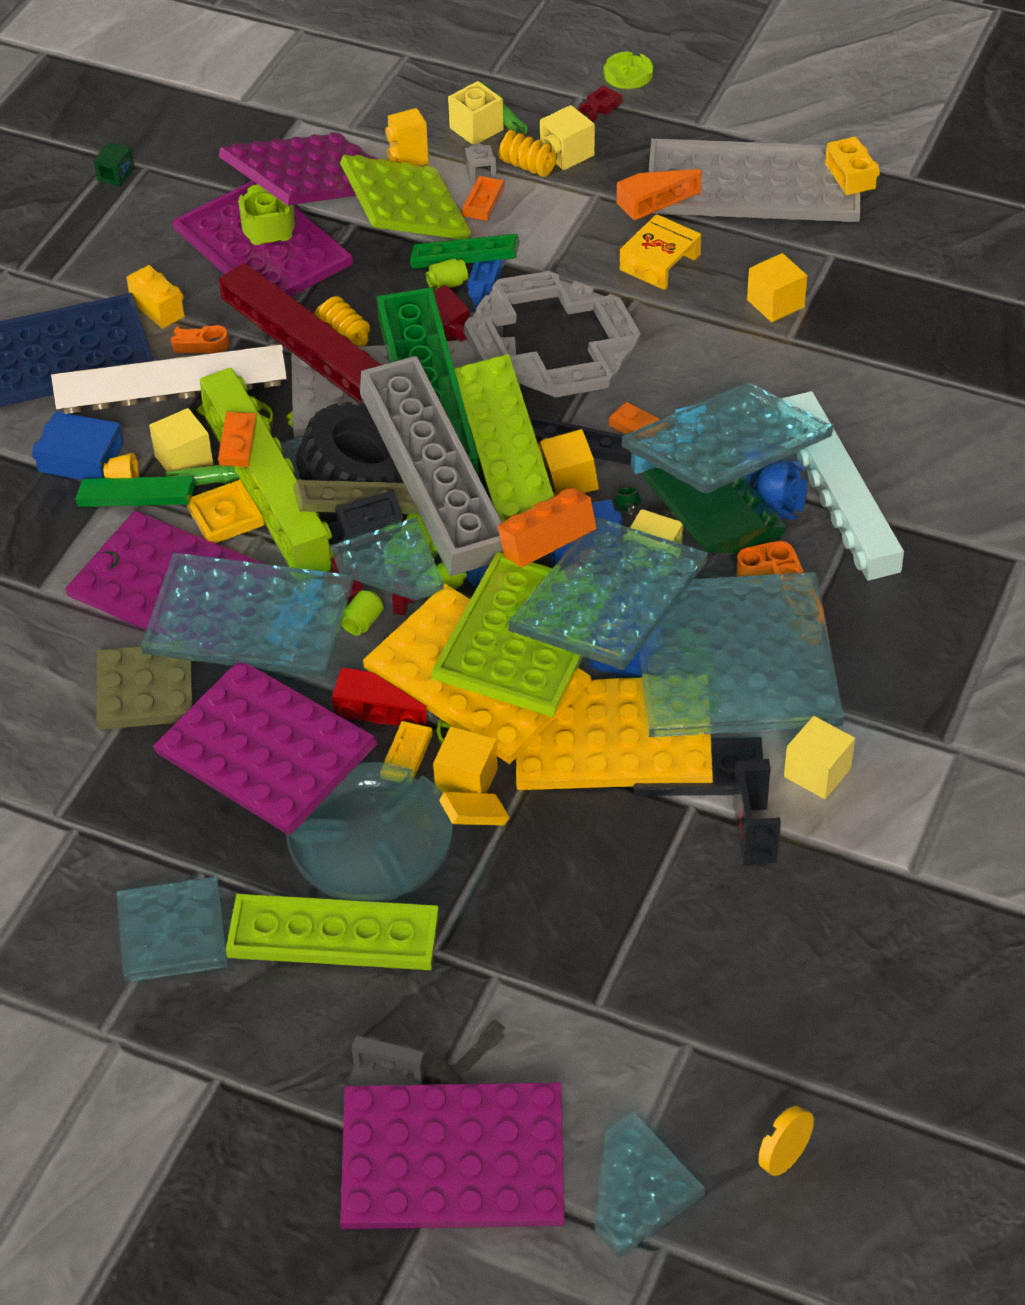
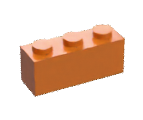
M575 488L565 489L559 495L547 501L539 502L533 508L521 514L513 515L507 521L497 525L504 557L521 568L597 529L591 497Z

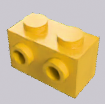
M414 108L388 115V127L385 128V132L390 143V148H387L389 161L396 163L407 162L415 166L429 165L427 125L419 110Z
M147 265L126 277L129 293H132L136 307L161 329L185 317L182 304L184 297L181 290L167 281L161 272H157L150 265Z

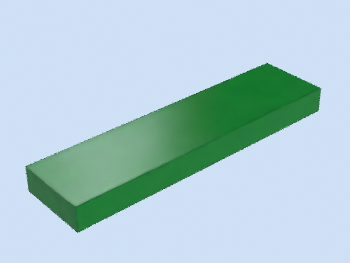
M507 234L415 244L410 264L412 269L429 267L430 265L454 258L456 260L462 259L464 263L513 259L517 257L520 240L518 234Z
M193 476L83 479L75 501L78 507L187 505L190 503L196 482Z

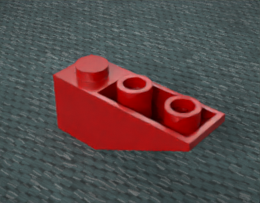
M341 667L332 694L334 714L347 720L355 719L400 726L401 721L428 727L427 708L425 705L373 672Z

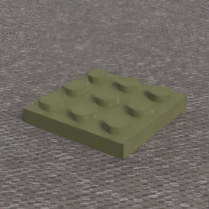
M191 642L97 650L96 722L98 730L176 723L193 706Z

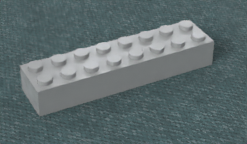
M417 356L362 370L360 395L449 576L490 565L496 552L503 553L497 526L502 522Z

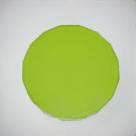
M629 51L620 52L606 60V64L603 67V75L605 80L612 86L621 89L640 88L651 81L653 77V64L643 54L639 53V56Z

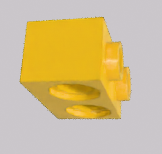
M856 136L827 143L825 165L846 196L876 189L877 177L880 174L878 163L873 161L868 154L866 146L862 145Z

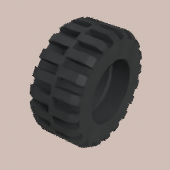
M344 402L340 406L338 403L332 404L316 412L315 416L310 419L296 455V465L302 480L404 483L365 404L353 405L352 402ZM342 452L357 455L369 464L355 461Z

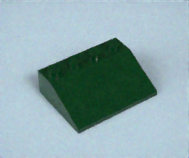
M701 451L646 470L642 476L705 552L738 554L740 550L746 547L779 541L787 529L786 525L780 520L779 514L766 504L760 492L752 488L746 481L747 477L732 465L729 456L720 451Z

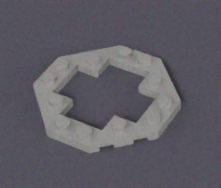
M551 271L498 279L493 285L490 294L486 295L477 306L472 318L469 317L464 324V334L480 362L509 354L495 327L516 323L517 314L511 304L558 297L567 315L593 310L609 339L589 342L588 352L594 362L546 370L537 351L510 356L518 383L553 397L609 388L639 343L641 335L620 297L612 294L608 296L597 294L594 292L593 287L575 280L572 284L560 280V275Z

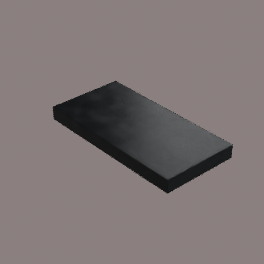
M762 737L711 738L713 783L634 784V796L733 795L736 761L763 759Z

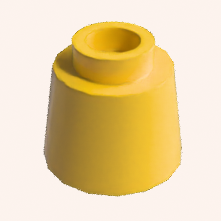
M128 453L110 458L108 463H104L105 478L139 477L136 455Z

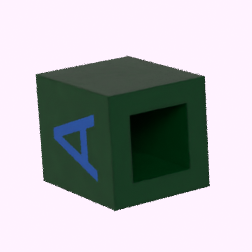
M107 142L93 160L97 181L119 187L135 168L131 147Z

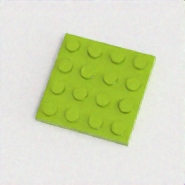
M343 155L340 164L372 227L453 239L469 238L471 231L439 172L434 167L415 166L407 162H389L386 159H370L361 155Z

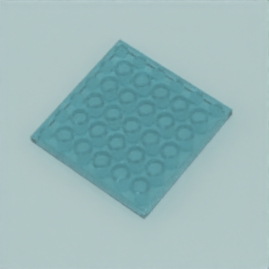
M816 572L631 583L630 592L649 737L803 728L813 716L832 726H843L844 716Z

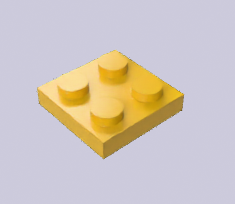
M241 480L193 496L190 503L187 504V508L204 538L213 543H218L264 526L263 516Z

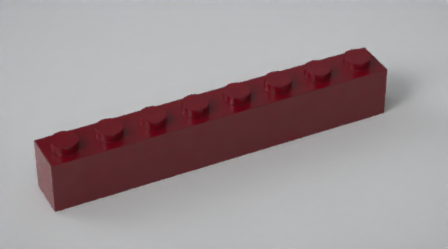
M246 263L219 277L222 300L357 403L365 404L360 395L361 371L383 364L371 358L366 351L355 346L349 338L343 337L329 323L323 322L311 310L303 307L294 297L288 296L275 283L268 281L258 270L252 269Z

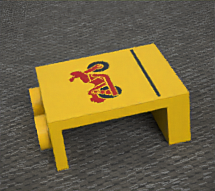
M656 214L620 249V270L666 290L668 288V271L683 256L695 261L701 255L702 234Z

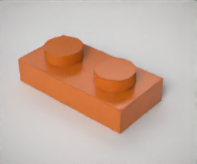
M479 176L462 207V216L488 221L504 190V180Z
M625 402L609 417L610 427L629 437L638 438V441L641 443L658 440L672 433L673 425L628 402Z
M226 412L218 456L219 465L250 466L257 423L256 413Z

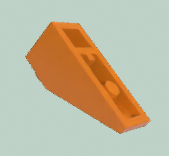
M690 169L638 173L617 182V204L635 221L701 193L702 171Z

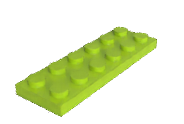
M236 894L226 945L227 958L432 970L439 907L436 905Z

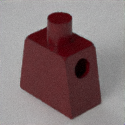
M444 285L434 291V296L447 341H454L456 339L461 343L467 340L464 334V324L470 317L468 307L452 290Z

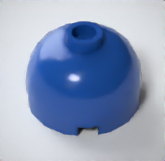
M780 460L770 463L762 470L758 479L754 482L753 489L762 494L763 500L779 514L780 519L796 520L798 518L794 516L796 509L802 512L807 496V480L801 479L800 471H805L800 461Z

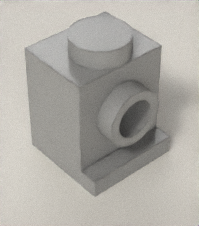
M475 143L469 148H465V165L470 183L475 184L479 176L496 179V159L493 156L491 146ZM487 166L488 171L475 173L476 167Z

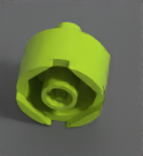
M258 184L247 188L248 193L243 197L241 194L238 203L242 231L250 239V242L254 245H261L279 240H289L295 228L293 205H286Z

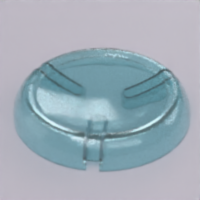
M367 762L359 763L290 836L286 834L289 853L296 868L316 889L339 900L386 902L412 893L435 875L448 855L453 835V824L439 801L443 795L442 792L429 779L422 775L417 780L413 778V770L400 765Z

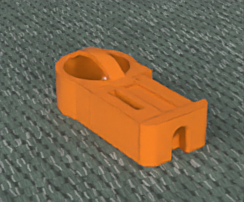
M220 325L203 326L202 329H180L178 326L174 329V336L170 340L174 353H220L228 349L230 345L227 330ZM221 338L217 341L209 342L211 339Z

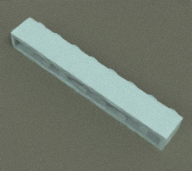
M810 391L781 398L779 401V411L776 412L777 425L785 431L789 447L794 448L798 461L806 469L810 485L816 487L821 505L824 508L827 507L834 528H838L841 532L845 548L851 550L856 568L862 570L867 581L900 573L904 550L813 392Z

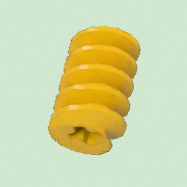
M509 130L506 133L498 153L499 159L504 163H511L515 167L529 170L540 177H546L550 174L557 159L556 152H551V145L549 143H545L542 146L541 140L533 141L532 137L528 136L525 138L522 133L516 135L514 130Z
M331 297L316 309L315 316L323 322L329 323L335 331L343 337L349 338L355 346L367 345L370 332L369 323L363 320L362 316L357 314L341 297Z

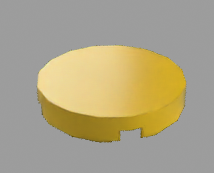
M797 1105L786 1109L774 1121L773 1127L776 1128V1131L772 1137L767 1134L762 1141L758 1162L760 1167L772 1176H779L786 1172L800 1157L810 1139L814 1127V1117L810 1111Z

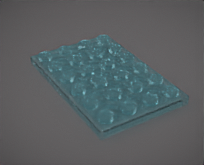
M747 382L622 436V447L652 463L657 468L675 476L678 480H682L698 491L707 494L831 437L833 425Z
M596 517L597 529L576 540L509 620V631L624 670L706 564L707 552Z
M173 553L141 644L142 654L231 666L235 663H247L256 669L326 678L352 589L353 577L347 574Z

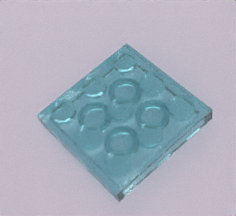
M217 876L116 891L125 983L228 967Z

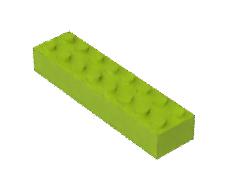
M509 354L454 368L488 494L501 522L503 523L511 516L521 514L533 508L539 502L553 498L552 487Z
M230 367L199 378L204 416L220 445L226 412L256 413L257 423L250 466L233 467L262 514L264 524L296 581L300 583L331 571L330 558L333 557V551L328 542V539L332 538L329 526L325 521H320L318 518L319 512L299 511L294 486L296 481L301 479L295 478V471L289 458L284 459L278 438H272L270 434L271 429L266 417H260L258 414L257 402L253 396H248L247 387L242 376L237 377L233 368Z

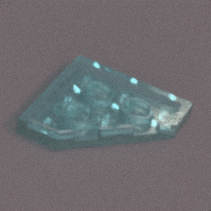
M417 517L330 546L340 576L412 600H418L444 590L443 582Z
M634 1112L605 1132L595 1221V1233L618 1258H621L705 1195V1187Z

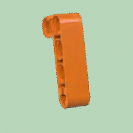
M775 541L740 550L737 555V582L748 588L770 584L796 644L803 648L818 646L822 640L824 616L794 548L787 542Z

